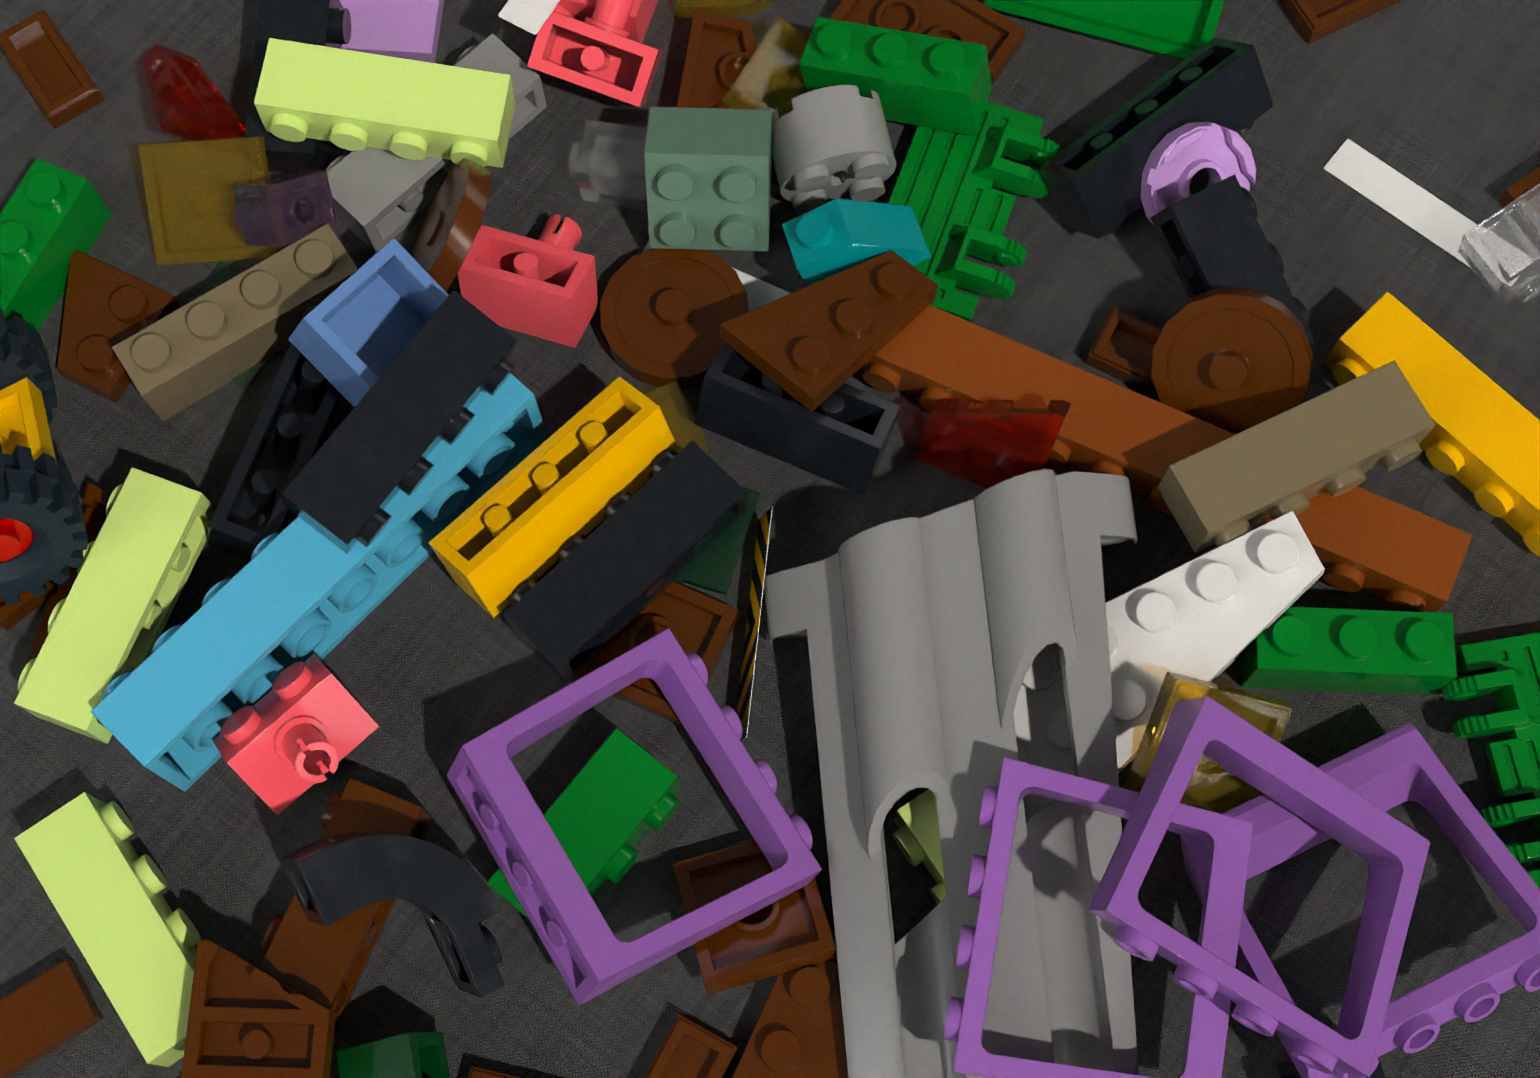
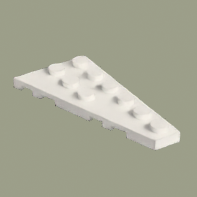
M1293 511L1105 603L1118 773L1166 727L1176 702L1193 699L1215 677H1218L1243 649L1264 629L1273 624L1324 574L1325 568ZM1057 643L1047 645L1035 657L1026 672L1018 692L1013 713L1018 758L1021 762L1074 775L1059 647ZM1037 794L1024 796L1026 822L1043 808L1051 798Z

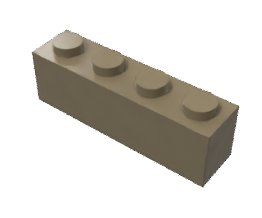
M329 223L116 344L112 349L142 398L161 420L165 421L288 349L291 344L288 339L301 322L308 305L310 304L315 307L353 275L358 268Z
M1394 360L1170 465L1157 489L1193 551L1197 553L1214 544L1218 548L1252 531L1253 528L1251 526L1270 517L1274 520L1291 511L1297 516L1311 505L1308 499L1327 490L1331 497L1340 496L1364 482L1367 478L1364 473L1383 464L1387 471L1405 465L1422 453L1419 444L1433 429L1435 423Z

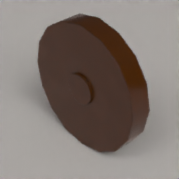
M465 158L455 165L444 180L424 218L410 253L445 292L449 289L475 239L491 189V173L486 168Z
M651 248L632 256L611 276L600 300L601 331L614 361L634 379L660 388L693 387L703 383L705 374L724 343L720 339V324L748 312L747 292L736 271L715 253L695 249Z
M1220 287L1191 297L1170 315L1153 347L1151 377L1161 403L1233 434H1238L1300 405L1309 388L1313 353L1303 324L1283 302L1256 289Z

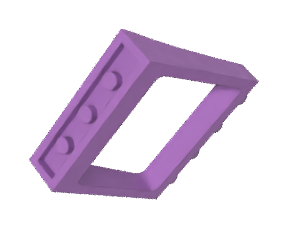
M669 628L462 745L446 775L579 1006L681 950L807 886L822 870L810 851L813 839L807 823L796 814L787 815L775 796L777 780L773 770L762 759L752 760L740 741L742 725L738 715L728 705L718 706L706 687L708 672L703 660L694 652L685 653ZM650 678L659 686L773 871L634 941L622 942L612 933L510 758L638 679Z
M1208 696L1176 702L1172 709L1144 785L1088 910L1117 928L1112 941L1123 950L1146 961H1153L1157 953L1176 965L1177 968L1172 979L1185 989L1207 999H1213L1217 991L1236 1003L1232 1017L1242 1025L1269 1037H1273L1277 1029L1293 1039L1295 1043L1290 1053L1304 1064L1327 1074H1332L1334 1068L1337 1067L1347 1074L1370 1078L1430 841ZM1202 754L1361 856L1368 865L1369 877L1362 918L1336 1032L1149 914L1141 907L1138 901L1139 889Z
M1409 722L1317 767L1383 811H1387L1406 801L1420 803L1527 930V933L1390 1002L1371 1074L1379 1064L1378 1057L1399 1046L1408 1054L1425 1049L1439 1035L1440 1025L1460 1015L1466 1022H1476L1485 1018L1498 1006L1500 994L1520 984L1529 992L1539 990L1540 888L1473 806L1417 728ZM1265 794L1223 813V815L1253 822L1246 880L1332 838ZM1180 835L1185 874L1203 904L1209 850L1202 841ZM1242 910L1236 958L1237 966L1242 973L1296 1006ZM1275 1030L1301 1078H1367L1347 1074L1337 1067L1334 1068L1332 1074H1327L1304 1064L1290 1053L1295 1041L1279 1030Z
M1003 757L999 788L985 785L980 810L979 827L992 829L988 856L974 854L969 877L968 897L980 899L976 927L962 925L958 944L956 968L969 970L965 998L951 996L945 1024L944 1040L957 1042L953 1072L988 1078H1154L994 1055L988 1053L983 1047L982 1038L1021 799L1029 794H1037L1129 819L1140 794L1132 790ZM1179 803L1167 831L1200 840L1209 850L1198 945L1235 967L1253 822ZM1217 991L1213 999H1207L1191 992L1182 1067L1177 1078H1222L1231 1000Z

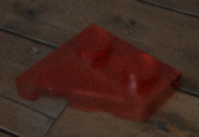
M155 44L143 58L142 64L162 130L166 133L195 141L206 149L216 147L240 155L244 151L246 127L198 61L189 55Z
M938 399L930 413L915 459L987 489L1012 477L1045 469L1071 403L1064 400H1051L1047 409L1015 408L1014 400L989 399L984 403H972L966 399Z

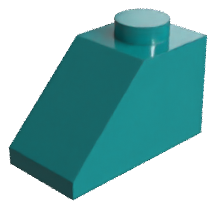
M836 198L782 224L796 268L808 286L891 250L912 266L932 258L916 214L911 206Z

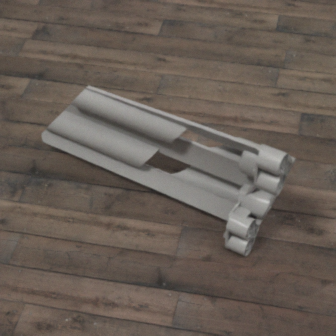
M1052 469L1031 471L1002 481L986 489L976 496L975 499L924 517H907L879 524L849 538L840 545L838 553L828 558L783 570L765 577L764 594L769 642L773 644V639L808 638L848 1078H988L954 1073L953 1066L957 1042L944 1040L950 998L952 996L964 999L969 970L956 968L962 925L976 927L980 899L968 897L972 860L974 854L988 856L992 829L979 827L985 785L999 788L1003 757L1019 761L1013 716L1018 692L1026 672L1035 657L1047 645L1057 643L1059 647L1074 775L1119 787L1101 545L1120 543L1132 539L1134 545L1138 541L1128 477L1074 471L1055 475ZM916 788H928L936 796L946 897L895 944L883 823L894 803L906 792ZM1023 798L1021 799L982 1038L983 1047L988 1053L1139 1075L1131 954L1112 941L1117 928L1088 910L1122 835L1120 817L1051 799L1026 822Z

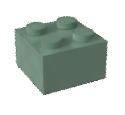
M650 107L644 150L650 248L769 251L772 110Z

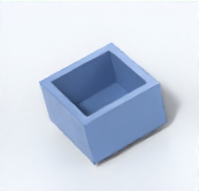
M393 238L308 313L288 340L355 407L449 295Z

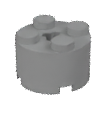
M855 85L824 87L803 93L791 99L793 111L781 118L778 116L777 109L772 112L771 156L780 193L784 199L792 202L795 213L805 214L828 203L830 199L850 195L851 200L871 201L885 193L883 182L894 173L897 163L880 97L877 92L870 89V96L868 98L860 96L858 86Z

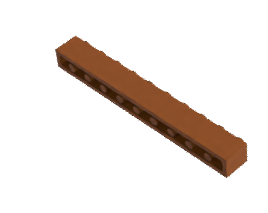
M931 305L856 372L862 375L869 385L880 391L894 393L897 390L918 399L923 408L935 415L942 417L955 415L975 424L976 429L980 433L993 440L1008 441L1010 439L1032 449L1036 457L1046 463L1055 466L1068 464L1084 472L1128 477L1131 492L1147 498V502L1154 509L1172 516L1173 514L1157 489L1168 467L1236 435ZM1358 486L1337 497H1331L1328 490L1308 499L1311 505L1296 516L1325 568L1323 574L1325 581L1343 591H1362L1384 601V606L1390 611L1436 612L1448 602L1473 536ZM1270 517L1251 527L1254 530L1272 521L1273 518Z

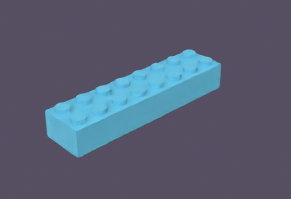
M510 374L493 396L483 389L468 406V409L475 414L471 423L452 445L441 439L426 459L434 467L410 496L399 490L383 510L392 517L367 548L357 541L346 554L300 517H297L281 533H273L263 539L254 549L251 561L232 579L227 578L214 585L205 595L202 607L183 625H176L165 631L155 642L152 649L153 653L133 672H126L115 678L104 690L102 701L90 712L145 768L182 791H187L222 757L213 740L221 734L223 724L233 713L245 706H254L273 689L275 679L290 665L296 662H305L313 654L321 661L434 552L429 542L548 439L535 395L512 374Z

